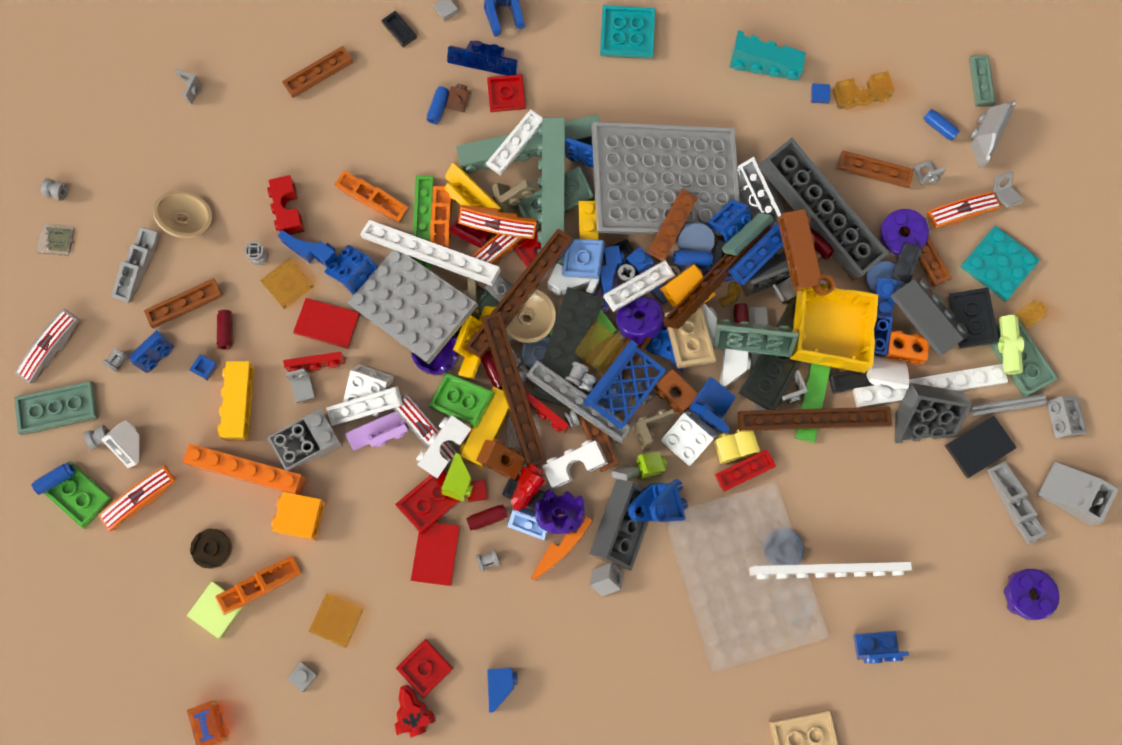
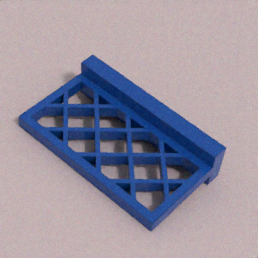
M778 222L728 271L731 275L723 282L736 280L739 285H744L783 246Z
M633 340L627 344L583 401L587 407L591 406L620 430L623 429L666 371L661 365L637 348L638 344ZM635 353L642 358L643 365H633L632 357ZM654 367L659 371V374L656 377H649L647 368ZM644 368L645 378L636 379L634 369ZM630 369L632 379L622 380V370ZM646 381L647 390L638 392L636 382ZM633 382L634 392L624 393L623 383ZM612 384H620L621 394H611L610 386ZM635 396V406L627 407L625 397ZM622 397L623 407L613 408L612 398ZM608 398L610 408H601L597 404L598 401ZM624 410L625 419L622 423L615 418L614 411Z

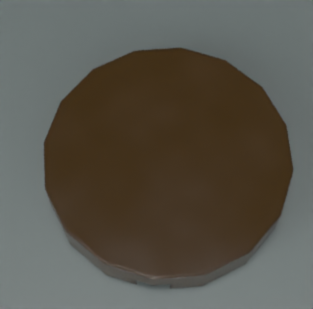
M206 529L194 537L191 542L190 553L197 565L202 568L214 569L220 567L228 560L231 555L232 545L229 537L224 532L218 529Z

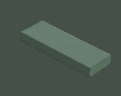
M989 55L971 56L969 64L975 107L994 106L995 97Z
M764 213L755 215L722 247L723 252L737 256L773 222L772 215Z

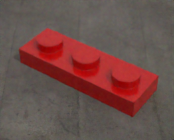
M341 352L286 359L283 360V364L288 372L303 368L305 370L318 371L321 367H340L341 364H345V357Z
M525 390L529 406L537 410L535 414L542 420L547 418L552 422L550 426L558 433L560 431L566 433L570 428L569 424Z
M766 449L716 473L714 476L724 493L775 468L776 464Z

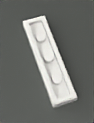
M530 109L486 162V166L501 176L538 132L539 124H542L543 117Z
M666 260L604 294L603 297L612 311L615 312L671 280L676 275Z
M393 387L327 407L326 410L331 426H335L402 406L403 403L398 387Z

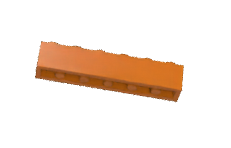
M190 443L182 461L191 467L301 495L307 479L301 474Z

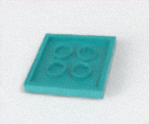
M603 5L600 56L653 59L655 8Z
M994 226L960 268L1006 302L1038 264L1040 259L997 226Z

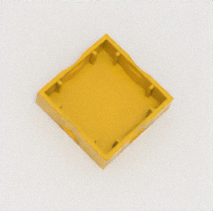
M819 283L822 290H828V285ZM813 288L798 291L793 329H796L798 332V339L790 359L855 372H867L873 367L874 326L877 320L878 294L835 288L825 296L817 295Z

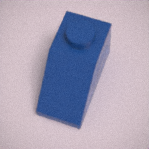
M513 668L487 669L489 713L494 712L513 691L514 685H518L517 672H513Z

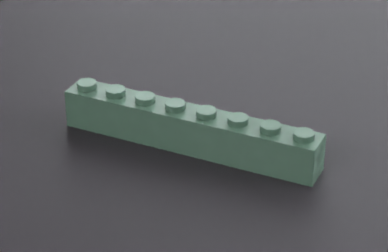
M598 114L565 121V139L570 138L592 145V123L600 122ZM539 130L513 162L527 161L533 157H542V153H539V142H542V135H539ZM510 134L456 146L461 169L465 173H474L480 169H490L486 166V162Z
M543 117L542 124H539V135H542V142H539V153H542V159L538 160V170L542 171V177H538L539 187L542 188V195H538V206H542V213H538V224H541V231H538V242H541V249L557 229L564 232L565 118ZM564 255L560 258L557 264L563 266Z

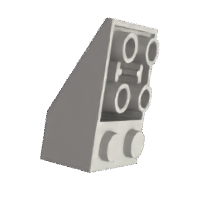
M321 409L267 437L285 471L326 456L342 447Z
M1054 462L1037 495L1086 524L1093 526L1103 522L1119 489L1098 477Z

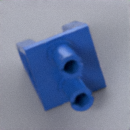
M484 0V10L494 37L501 35L496 7L505 5V7L509 6L517 30L525 28L518 0Z
M675 479L670 483L648 484L630 504L628 511L630 519L635 522L684 521L686 519L684 510L688 508V504H686L688 502L686 499L680 498L679 491L683 490V486H678L683 484L681 480ZM638 507L641 508L640 516L636 515V510L638 509Z

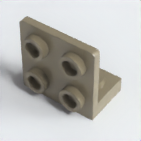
M668 408L662 409L653 417L646 415L638 419L639 422L636 423L634 432L642 452L649 450L653 443L652 439H655L651 428L671 421L675 414L674 409L669 411Z

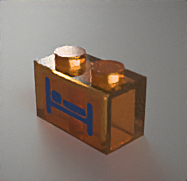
M217 700L209 701L187 710L196 745H218L228 741L229 729L227 724L223 722V708Z

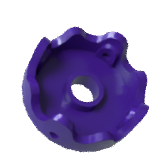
M900 209L890 213L880 228L881 244L895 256H899L904 242L923 248L929 236V227L926 219L920 213L911 209ZM902 227H906L910 230V235L902 237L899 234V230Z
M639 297L618 310L616 320L622 336L628 337L638 345L642 344L643 339L646 337L656 338L662 328L665 329L662 321L665 318L663 308L655 299ZM638 315H645L642 319H636Z
M453 335L442 348L440 355L436 356L430 364H427L413 352L411 355L416 366L426 374H445L456 365L459 359V354L453 350L457 339Z
M549 489L545 492L543 499L537 501L535 505V520L538 526L553 534H569L581 527L585 519L583 497L580 495L575 498L568 491L561 496H557L552 489Z
M1024 569L1008 576L1009 582L1004 588V595L1007 600V609L1011 613L1019 615L1026 620H1041L1052 615L1057 609L1060 599L1059 590L1055 581L1047 573L1038 569ZM1031 588L1037 591L1038 597L1036 600L1031 599L1029 596Z

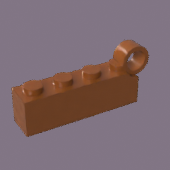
M806 210L783 213L777 219L794 292L813 288L814 292L819 296L831 293L835 289V281L831 276L823 275L819 270V256L815 252L814 235L810 231V218L806 214ZM820 280L827 282V291L821 289L819 285Z

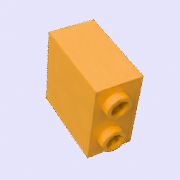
M693 264L659 288L673 309L703 278V273ZM713 292L702 305L716 296V294Z
M282 492L277 501L278 509L276 516L272 520V531L316 541L325 502L317 498Z

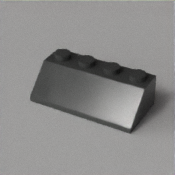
M784 251L775 254L744 285H740L746 297L772 287L774 284L777 285L791 277Z
M921 277L915 278L890 296L939 356L969 336L967 328L954 318L955 314L953 311L945 307L942 303V298L930 289V284L926 279Z
M616 479L589 554L608 563L612 562L621 568L632 570L649 521H632L628 511L630 504L644 488L633 482ZM640 507L636 510L637 516L641 515Z

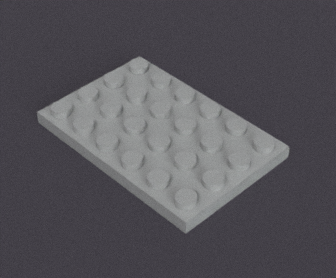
M395 250L391 251L347 302L351 308L359 312L427 364L432 362L478 307L475 301L407 254Z

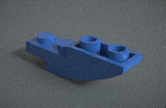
M878 278L874 294H878L877 320L874 326L875 354L887 355L894 300L890 296L896 292L898 281Z

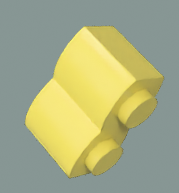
M738 429L736 434L729 435V433H723L718 435V439L714 441L720 464L751 457L760 452L754 431L739 432Z

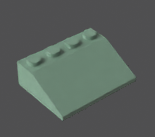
M723 319L717 321L714 349H733L747 351L748 353L791 357L798 339V332L789 326L772 327L769 324L754 325L746 321L735 323L731 320Z

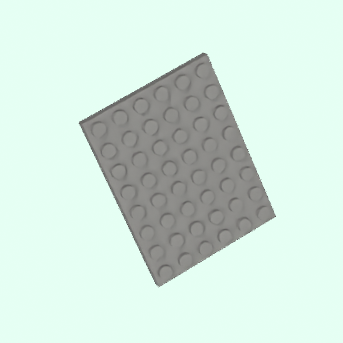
M592 123L597 233L657 234L682 188L698 197L683 227L688 223L701 222L708 226L707 222L731 200L740 202L735 128ZM711 229L714 236H723V233Z

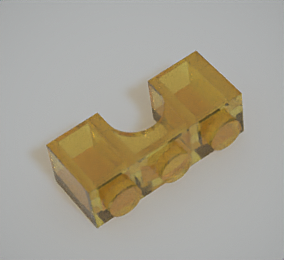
M889 72L871 75L867 82L868 89L859 88L854 78L836 82L832 91L838 110L844 108L851 109L858 105L867 106L878 101H888L895 91Z

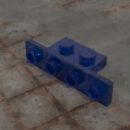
M470 41L466 49L451 45L448 47L447 62L450 64L508 76L516 75L518 63L516 59L503 57L505 48L499 47L496 44L489 45L481 41Z

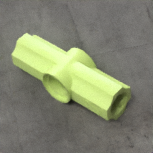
M1015 315L1001 316L999 318L1001 337L999 338L998 349L1003 356L1004 373L1007 375L1020 374L1023 372L1021 353L1024 349V340L1019 334L1018 317Z

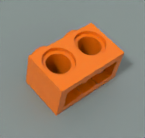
M893 331L890 333L887 355H884V357L922 365L928 358L929 343L922 335H907L903 331ZM894 342L899 343L901 348L895 347ZM913 345L919 348V352L913 349Z

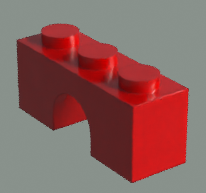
M291 175L270 179V187H267L269 197L273 200L270 206L273 215H276V220H274L276 231L281 232L283 230L289 235L305 232L302 216L298 209H285L289 201L298 199L295 183Z

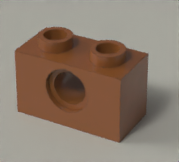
M673 369L654 388L656 395L662 400L665 399L670 404L671 410L674 409L675 413H679L681 416L689 409L698 395ZM678 390L681 396L674 397L671 395V391Z
M485 440L476 461L503 477L516 480L525 458L518 455V450L511 447L506 448L504 446L505 443L501 440Z

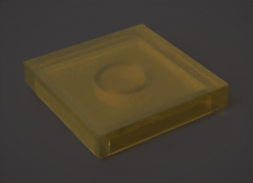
M291 258L260 280L283 309L314 287Z
M595 321L574 353L604 375L617 359L626 343L598 321Z
M326 593L308 632L346 648L363 613V609Z

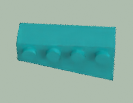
M738 30L729 68L737 71H750L754 74H766L771 77L787 78L788 80H799L803 72L806 52L788 46L778 47L775 44L776 42L770 40L763 42L759 40L758 36L752 35L748 37L744 35L743 31Z

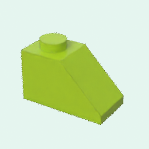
M660 452L640 454L636 460L641 480L664 474L665 468H667L665 457H661Z
M455 453L442 486V495L465 502L466 497L471 496L474 486L471 485V477L460 454Z

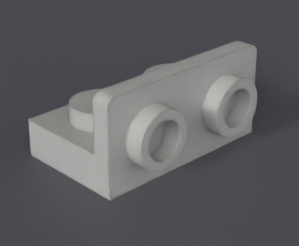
M1061 396L1047 401L1055 438L1087 434L1078 396Z

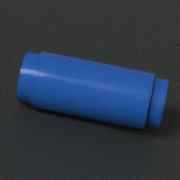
M439 86L435 91L426 118L429 123L437 125L441 120L450 92L445 87Z
M931 109L923 118L928 125L947 140L952 141L960 132L955 125L936 110Z
M678 250L673 252V264L686 266L695 264V266L705 267L712 265L713 255L707 251Z
M69 462L63 463L36 479L31 484L32 488L38 495L44 494L73 477L76 471Z

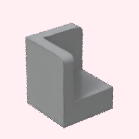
M612 562L592 571L590 586L601 596H606L621 590L624 574Z

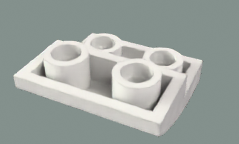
M874 355L873 367L866 374L869 382L876 386L888 385L897 390L902 388L908 389L909 374L906 361Z

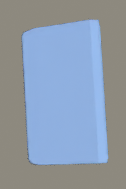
M528 508L520 509L519 511L513 509L507 527L545 540L547 531L538 526L535 520V511Z

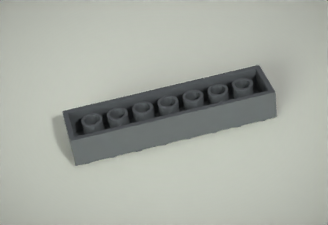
M790 138L758 166L794 211L806 210V214L810 218L809 227L833 247L835 251L832 256L853 281L863 276L889 253L793 138Z

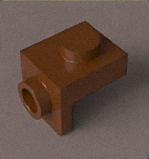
M462 84L451 86L446 108L465 112L468 96L472 92L467 90L468 86Z

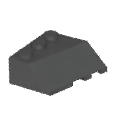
M910 383L895 415V443H903V440L910 439L912 441H920L921 438L932 437V439L956 437L972 406L971 402L960 391Z

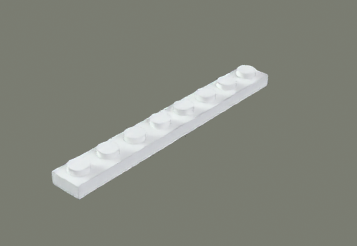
M371 220L367 222L360 234L365 240L493 286L501 271L500 267Z
M1003 364L909 379V385L910 383L954 391H965L1006 384L1008 382ZM882 384V386L873 385L855 388L852 391L856 407H870L900 402L903 400L907 389L897 390Z
M911 562L773 565L750 567L749 573L750 576H757V580L769 579L770 575H776L777 579H788L789 575H796L797 579L809 578L808 574H815V578H826L828 574H835V577H847V573H854V577H864L866 573H873V576H886L885 572H892V576L905 575V571L912 570Z

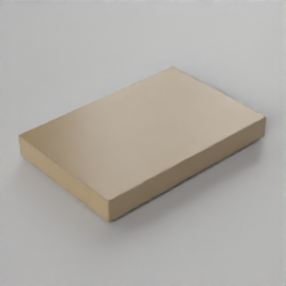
M699 307L679 329L667 327L677 368L716 361L702 307ZM666 312L664 314V317H666L670 312Z
M831 710L769 722L774 745H839Z

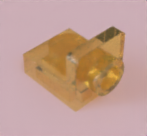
M1034 300L1015 314L1028 329L1047 316L1045 312L1048 309L1041 301L1037 303Z

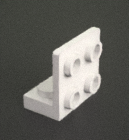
M358 364L350 371L343 402L386 390L393 383L394 376ZM380 412L372 415L378 417L380 415Z
M688 409L665 434L661 442L690 466L719 433Z

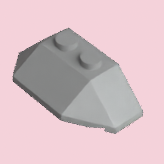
M1013 100L990 107L986 113L982 112L978 118L977 123H979L978 128L975 127L970 137L973 139L970 147L980 168L983 169L990 161L1017 103Z
M752 157L739 165L737 169L740 203L749 206L752 218L758 213L772 215L774 219L770 224L772 228L778 222L777 218L785 213L784 206L774 185L759 169L760 163L755 157Z

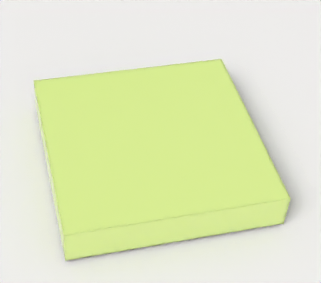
M211 582L187 616L215 637L221 639L243 607L223 615L215 596L226 590L215 582Z

